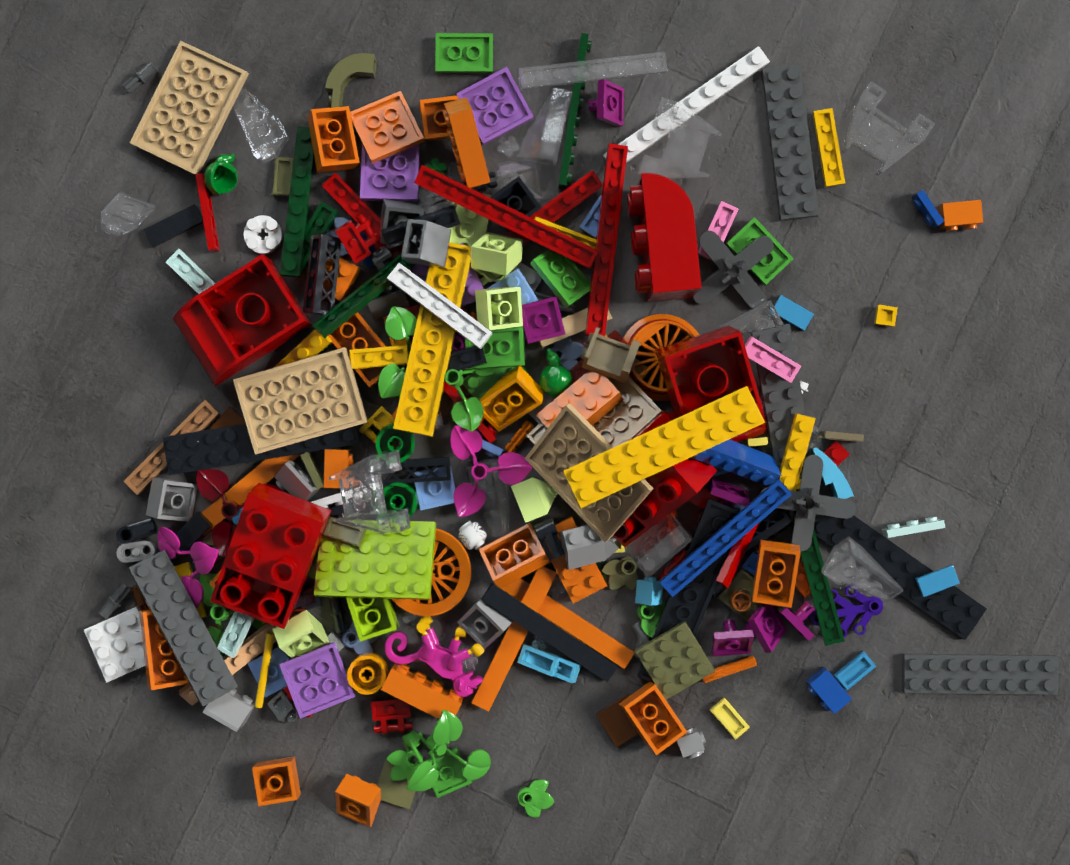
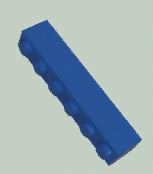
M730 439L691 457L766 486L772 484L781 476L774 456Z

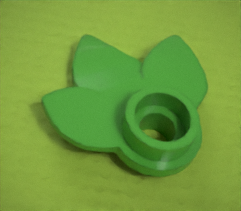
M662 601V605L640 604L637 608V615L641 619V628L651 638H653L654 631L666 604L664 601ZM644 608L648 609V615L643 613Z
M397 750L387 757V761L394 765L391 770L392 781H400L407 778V781L409 780L412 772L419 765L418 760L414 763L409 761L412 756H415L413 750L408 752Z
M534 780L529 787L522 788L517 794L519 804L525 807L526 813L531 817H539L541 809H547L554 804L552 796L545 792L549 784L547 780ZM526 795H530L528 800H524Z

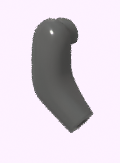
M639 621L631 626L637 639L635 649L650 641V637L643 632ZM634 651L635 658L640 659Z

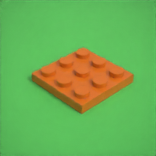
M401 91L350 112L353 126L372 164L425 142Z

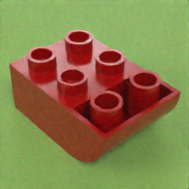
M641 173L637 186H630V194H627L629 217H638L639 225H635L633 228L634 232H631L632 254L642 255L643 265H638L637 270H635L636 293H646L647 302L693 298L701 289V278L692 203L686 192L671 179L658 174Z
M261 254L192 298L177 311L173 318L174 323L215 387L313 325L306 313L303 312V308L284 278L280 275L273 261L264 254Z
M728 325L655 350L676 418L747 386L765 421L762 403L741 331ZM765 423L730 440L740 443L746 439L763 435L766 428Z
M663 412L633 438L672 420ZM689 458L646 478L645 480L654 489L616 531L613 537L624 548L696 495L717 470L712 465Z
M258 483L247 495L210 602L285 629L305 585L332 510Z

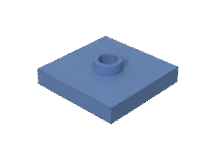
M279 647L273 649L271 653L264 697L287 686L279 664L290 658ZM263 655L247 663L257 683H259Z

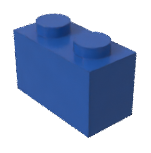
M822 667L806 680L809 684L807 689L814 697L819 696L822 700L820 705L827 712L830 710L836 714L852 700L825 667Z

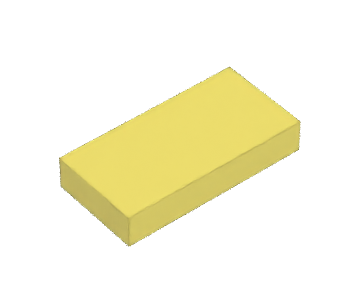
M768 438L746 439L742 444L748 447L767 445Z
M724 697L710 709L735 740L750 728Z

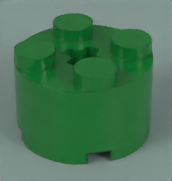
M394 423L383 427L378 433L376 450L385 461L401 463L412 455L415 448V438L413 433L394 430ZM394 438H397V441L401 442V444H398L397 448H394V445L390 444V442H392Z
M396 482L387 485L380 492L378 498L380 511L387 519L392 521H403L410 518L416 512L419 505L416 490L407 483ZM400 496V499L403 500V504H400L398 507L397 503L394 502V499H398V497Z

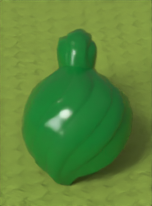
M234 153L218 156L215 162L210 164L205 171L206 186L215 195L228 193L237 185L238 171L231 165L235 159Z
M548 349L547 360L549 365L541 372L540 386L544 392L555 399L573 384V377L568 369L560 365V357L553 353L551 349Z

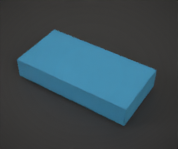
M782 295L779 296L771 310V313L802 331H805L814 315Z
M953 565L915 578L922 597L960 584Z
M861 651L838 670L834 677L847 691L872 671L876 665L864 651Z

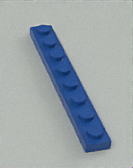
M777 479L659 581L672 597L675 596L792 495L791 492Z

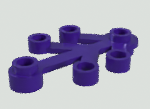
M846 586L844 592L847 596L854 597L863 603L856 606L838 595L836 590L831 589V592L835 593L833 600L844 607L836 610L838 618L846 616L841 623L844 638L847 636V629L857 613L864 612L859 623L853 626V631L858 635H863L866 632L865 626L872 615H878L883 610V602L880 598L876 596L866 597L858 592L855 586ZM852 587L854 589V593L852 595H849L848 589ZM875 602L877 608L873 610L871 604ZM814 610L808 616L811 624L819 626V623L814 619L816 616ZM859 625L862 626L861 632H857L856 630L857 626Z

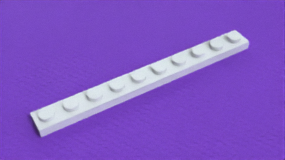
M758 46L619 143L618 145L628 146L626 163L769 64L770 61L761 48ZM607 152L603 154V158L605 159V161Z

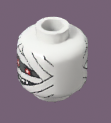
M469 521L459 529L458 538L466 549L472 550L475 548L479 550L485 545L484 540L487 534L478 522L472 523Z

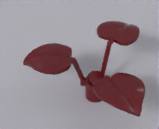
M219 469L198 470L196 481L201 495L209 501H216L221 495L223 499L221 512L230 522H219L213 527L211 533L212 541L219 550V555L223 557L227 554L237 524L233 525L232 518L239 514L244 504L239 505L234 501L227 502L226 495L223 492L229 488V478L225 472ZM264 483L266 486L282 491L275 485Z

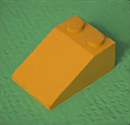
M521 366L515 367L479 399L484 410L483 417L500 432L542 404L544 391Z

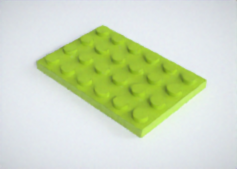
M339 519L366 529L360 548L325 537L324 535L322 536L318 549L314 587L315 596L431 599L436 522Z

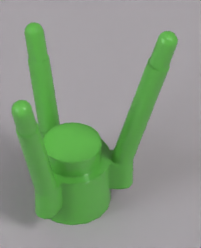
M412 730L402 737V743L406 752L410 751V749L413 750L420 764L423 760L416 747L421 744L420 740L426 745V739L421 731L417 733L415 730ZM413 756L409 760L411 763H414Z

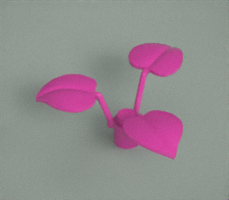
M456 425L451 433L452 451L461 460H466L472 456L474 464L471 470L472 476L475 478L474 486L470 483H462L455 489L453 496L458 516L464 517L474 514L485 503V491L477 488L479 479L485 478L489 472L500 470V479L508 485L520 483L532 470V466L525 460V457L514 452L504 453L498 458L500 467L488 468L486 464L478 463L474 453L482 448L483 440L481 435L476 430L470 432Z
M160 527L158 530V546L160 551H166L169 559L175 558L176 553L178 555L191 554L196 571L190 577L187 575L183 576L181 581L195 607L198 608L203 600L204 590L201 583L194 578L198 573L207 574L211 571L215 562L219 559V550L205 543L195 542L191 546L190 551H180V541L177 535L166 527Z

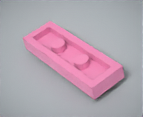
M721 201L708 230L714 231L724 242L739 209ZM700 246L698 255L713 261Z
M752 336L749 337L745 344L749 359L792 383L801 365Z

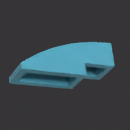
M817 447L811 448L812 455L819 456L823 461L821 485L829 484L832 494L836 498L847 499L854 496L849 483L836 464Z
M523 644L517 663L551 677L555 676L569 683L576 682L581 665L575 661Z

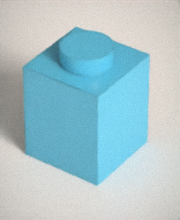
M645 576L644 580H637L635 603L662 605L663 586L659 581H656V577Z

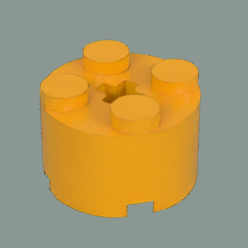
M363 653L350 664L347 671L348 683L360 694H373L383 686L389 673L388 665L381 655ZM367 669L369 672H372L370 677H368V674H364Z

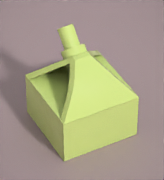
M487 232L471 246V268L484 275L480 279L482 285L492 281L498 282L503 280L522 261L523 239Z
M508 286L475 290L477 321L485 328L496 330L523 326L520 287Z
M534 477L511 486L525 523L548 514L556 495H558L548 482Z
M295 609L285 629L277 626L272 629L279 648L291 658L329 643L323 625L305 609Z

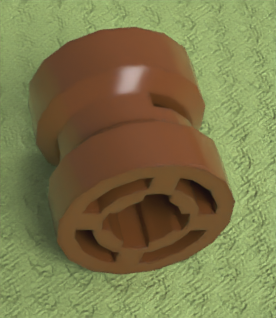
M736 590L731 593L729 603L737 611H746L751 605V598L747 593Z

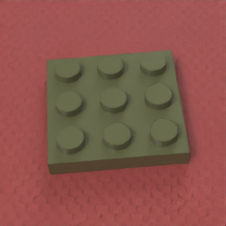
M686 621L635 649L636 654L665 700L715 672L714 667Z

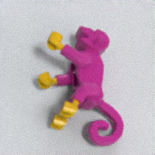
M430 616L421 617L420 622L417 624V630L422 633L421 638L424 644L419 648L418 652L407 656H398L392 649L393 641L399 639L401 643L397 646V650L399 652L403 651L408 645L407 635L401 631H394L388 636L385 642V653L390 661L396 664H408L416 660L427 663L441 677L453 680L454 691L460 697L469 696L483 682V678L479 675L471 677L474 670L463 671V660L469 658L472 653L479 657L484 653V648L477 643L470 649L466 648L458 651L461 643L459 638L466 637L467 633L461 626L457 627L455 638H452L447 649L439 645L433 627L430 628L429 624L433 622Z

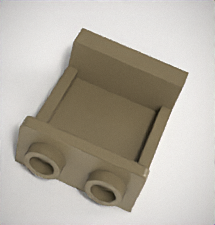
M596 327L594 334L591 332L587 340V344H589L588 349L585 347L580 358L584 360L582 367L626 383L641 342L633 340L630 346L599 335L600 328Z

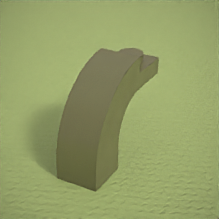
M359 53L350 55L334 66L329 73L325 86L326 91L332 94L329 95V106L331 108L342 107L344 89L350 81L360 77L375 78L377 62L375 54Z

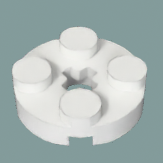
M260 215L248 220L244 229V240L247 246L254 252L264 255L270 254L281 245L283 231L276 220L269 216ZM262 230L268 233L264 240H261L259 236Z

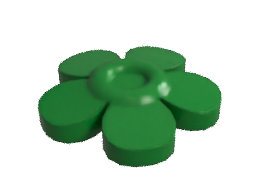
M436 158L431 160V164L425 165L443 175L442 171L446 170L445 163L439 164V160Z

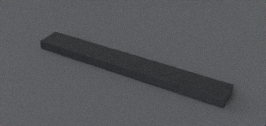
M491 583L481 598L484 602L606 682L609 681L618 668L615 663L497 585Z

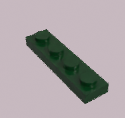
M320 202L306 227L301 275L309 262L311 235H326L339 213L323 202Z

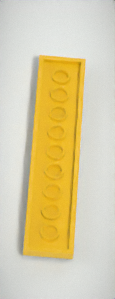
M449 242L445 268L429 266L426 278L428 285L460 309L471 263V246ZM420 305L393 429L433 437L445 383V374L448 369L456 331L422 305Z
M746 386L564 470L563 474L581 509L764 424L765 421Z

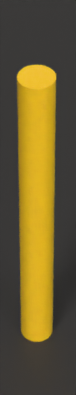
M267 632L255 701L256 708H262L274 641V633Z

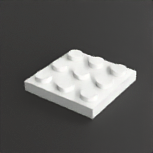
M138 606L84 629L106 683L145 666Z

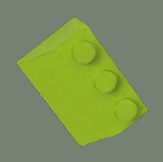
M346 597L360 641L397 630L400 627L391 599Z

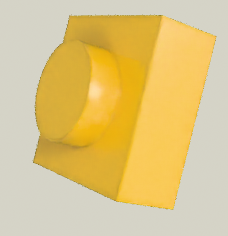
M877 305L874 324L895 327L898 307Z

